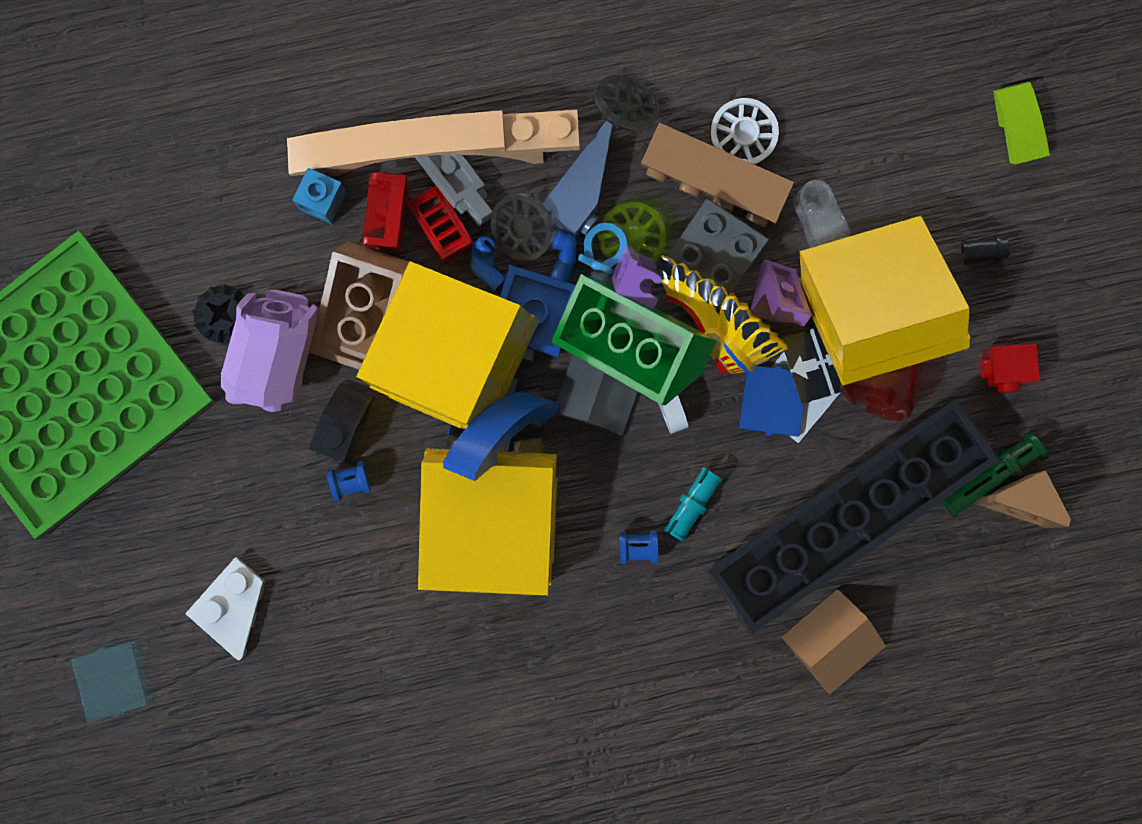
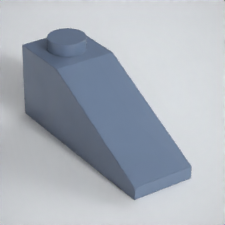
M607 120L540 206L543 217L564 232L573 233L576 239L581 232L586 235L599 219L595 214L598 210L612 135V124Z

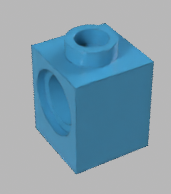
M307 168L292 201L300 211L332 225L347 195V191L341 182Z

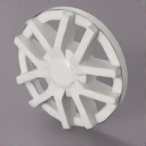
M739 98L726 103L718 110L712 121L711 140L713 146L724 151L722 147L732 141L736 146L729 154L735 155L742 148L746 157L743 160L752 164L765 160L774 150L778 141L779 127L775 115L770 108L755 99ZM739 105L738 118L726 112L728 109ZM744 105L754 107L751 118L743 116ZM758 109H760L768 117V119L755 121ZM720 117L733 123L731 128L718 124ZM772 125V133H759V127ZM717 131L728 135L720 143L717 138ZM759 140H771L766 151ZM752 145L756 147L760 154L755 158H752L748 148Z

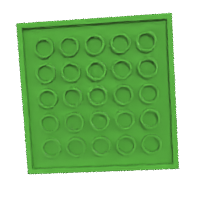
M77 231L0 291V495L33 538L40 540L215 402L80 231Z

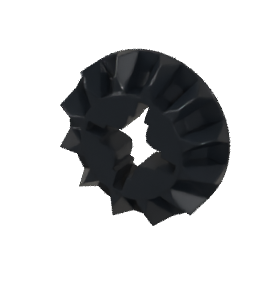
M225 284L209 287L202 295L197 296L195 308L192 310L194 326L203 337L216 343L230 342L236 321L237 304L245 295L240 290ZM226 304L229 305L227 313L234 322L231 323L228 320L220 319L216 323L214 320L217 315L210 308L211 305L223 308Z

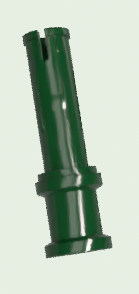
M1030 431L1023 435L1024 439L1007 451L1002 449L998 452L999 462L941 503L948 513L955 518L964 509L986 496L1008 479H1020L1023 477V471L1039 460L1044 462L1049 459L1048 452L1041 441ZM1025 452H1029L1027 455H1025V456L1022 457L1021 459H1017L1018 457H1020V456H1021L1022 454H1024ZM1001 469L1003 470L1000 474L996 473ZM986 479H989L987 483L976 489L968 496H965L967 492L978 486Z

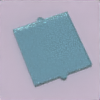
M132 642L108 649L99 647L97 652L71 659L87 722L111 715L118 718L125 711L148 705Z

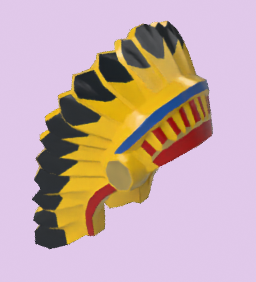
M664 255L660 257L657 268L662 284L667 292V300L686 310L695 321L699 331L717 340L711 356L722 375L753 373L757 365L788 350L787 345L779 338V334L772 332L770 325L763 323L760 317L752 315L748 303L739 302L734 292L728 296L723 286H716L713 279H702L697 271H690L684 263L676 264L672 258Z

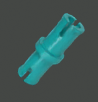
M702 467L700 474L686 495L682 494L680 497V506L663 530L684 542L699 515L702 514L704 516L707 509L705 506L723 479Z

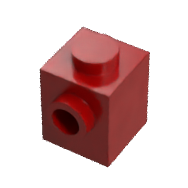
M1037 344L992 346L983 351V357L979 359L980 377L985 379L986 388L998 387V393H1012L1021 391V385H1031L1040 381Z

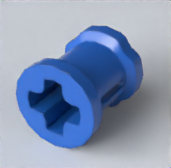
M364 461L357 462L355 467L336 472L334 469L327 470L328 484L335 502L341 501L342 496L364 491L365 494L372 492Z
M625 531L619 532L620 565L626 564L627 561L650 560L652 564H658L657 531H651L648 535H627Z

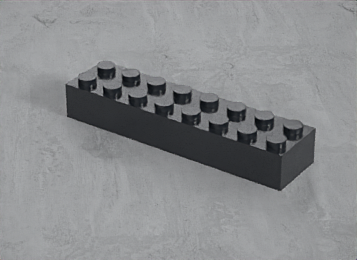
M954 399L935 410L706 570V573L747 632L753 634L1000 460L957 400Z

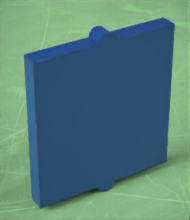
M777 365L774 368L756 366L753 373H746L739 429L765 432L766 436L780 434L799 437L804 404H801L791 371L782 370L781 366Z

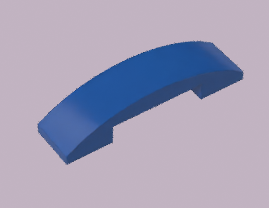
M515 392L502 397L481 412L463 431L445 457L443 468L476 481L497 463V450L529 423L538 427L542 426L560 411V404L530 392Z

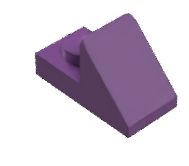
M764 259L760 267L751 306L752 315L776 323L792 322L805 326L812 315L796 269Z

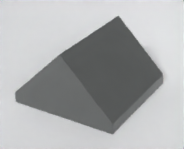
M572 355L556 402L560 404V411L556 414L622 436L637 391L577 356Z

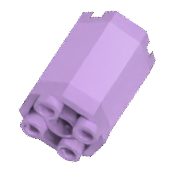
M270 290L266 291V298L256 299L257 292L249 293L237 304L236 321L221 373V388L226 392L225 399L229 403H245L262 407L266 411L276 412L284 409V403L293 402L302 389V377L317 323L318 308L314 304L309 308L308 299L304 295Z

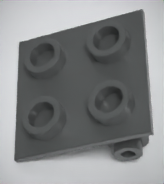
M706 198L667 257L672 258L676 264L684 263L690 271H697L702 279H713L716 286H723L729 296L769 239L727 212L729 207L724 202L717 200L714 203Z

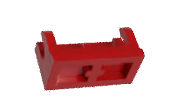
M371 173L360 246L379 252L401 254L407 210L406 202H408L410 186L409 180L403 174Z

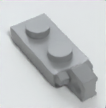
M463 155L415 157L454 209L456 208L460 214L467 212L468 216L478 227L490 220L493 211L484 201L488 196L484 190L485 184Z

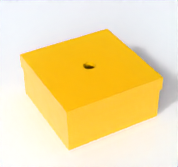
M921 216L800 251L801 278H799L813 321L842 385L952 354L970 347V335L968 333L970 308Z
M409 261L356 377L369 384L373 390L389 396L390 399L460 429H466L488 406L506 395L539 323V319L529 314L521 305Z
M426 448L421 464L418 590L548 596V589L551 586L552 564L554 563L557 454L497 452V463L476 481H473L443 468V461L450 449Z

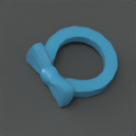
M597 224L586 234L584 255L580 254L578 260L591 266L594 270H600L612 276L614 273L612 267L618 263L626 244L628 245L627 237L623 230L615 224ZM601 231H611L619 238V251L612 258L600 263L594 259L592 250L593 238Z

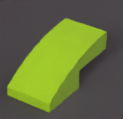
M1031 82L994 90L998 123L1000 127H1004L1010 163L1019 164L1050 156L1042 116Z

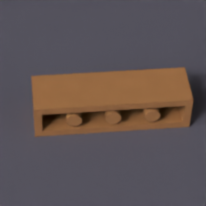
M662 123L658 124L641 162V165L647 168L645 175L662 183H665L667 178L681 183L679 190L693 197L699 198L700 193L714 198V203L720 200L729 207L727 212L732 213L734 207L747 213L746 220L764 228L767 222L773 225L776 223L794 184L793 181Z

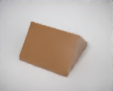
M1046 470L1024 475L1020 479H1016L991 491L977 502L979 506L1046 529L1069 527L1071 521Z
M838 589L833 591L780 636L828 694L835 691L886 647L870 620Z

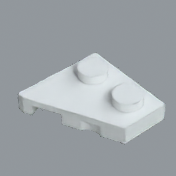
M235 557L186 612V615L234 658L241 661L247 652L246 645L251 628L254 626L257 615L256 608L258 601L262 597L265 581L241 559Z

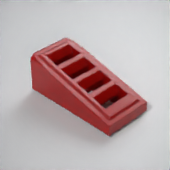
M436 185L406 202L444 265L467 252L474 245L473 240L452 206ZM437 197L440 203L423 213L420 212L418 207ZM443 209L445 210L446 215L431 224L427 223L426 219ZM449 221L452 222L454 226L435 236L434 230ZM457 232L459 233L460 238L442 247L440 242Z

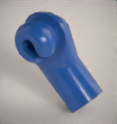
M556 230L551 240V246L554 249H559L560 253L550 278L567 283L576 262L577 240L571 232L566 233L563 230Z
M482 236L471 247L470 268L478 278L496 292L504 284L506 278L493 267L494 241L490 237Z

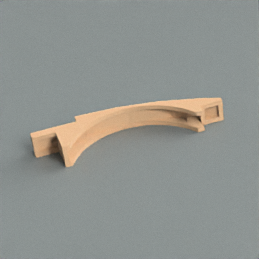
M500 110L440 115L373 123L287 138L290 176L304 175L307 168H310L319 173L327 174L328 177H336L353 169L378 162L432 155L496 156L539 164L544 163L543 152L580 150L577 110L503 114V111Z

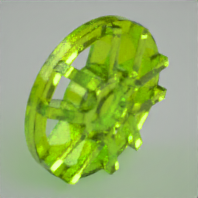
M627 202L618 204V206L607 212L601 223L611 221L612 224L623 230L627 237L628 245L633 247L636 253L641 254V248L654 253L650 259L653 262L657 261L664 251L667 232L661 216L653 208L644 203ZM639 208L634 219L631 220L626 209ZM620 211L627 220L622 226L613 218ZM647 211L652 215V218L643 226L639 223V220L644 212ZM656 221L659 224L660 234L648 232ZM601 231L598 235L599 245L604 256L610 259L613 257L610 253L619 250L620 242L607 249L605 240L615 238L617 235L613 232L605 234V231ZM647 237L660 240L658 249L646 245Z

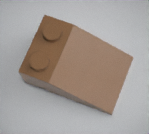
M348 241L332 252L309 353L360 369L409 262Z

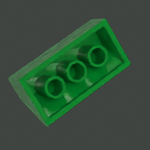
M581 274L551 342L650 399L666 406L702 375L717 340L655 307L652 309L615 293L614 286L605 281Z

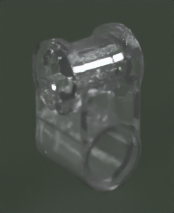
M811 180L806 183L796 194L794 207L804 228L809 247L812 248L850 237L851 233L848 223L840 212L830 186L821 180ZM809 195L811 197L818 196L820 202L817 205L815 202L808 203L806 198Z

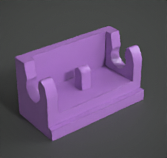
M627 244L611 277L615 293L654 309L658 299L652 295V284L648 280L651 279L654 283H662L661 277L653 271L656 269V265L650 258L636 253L633 247Z

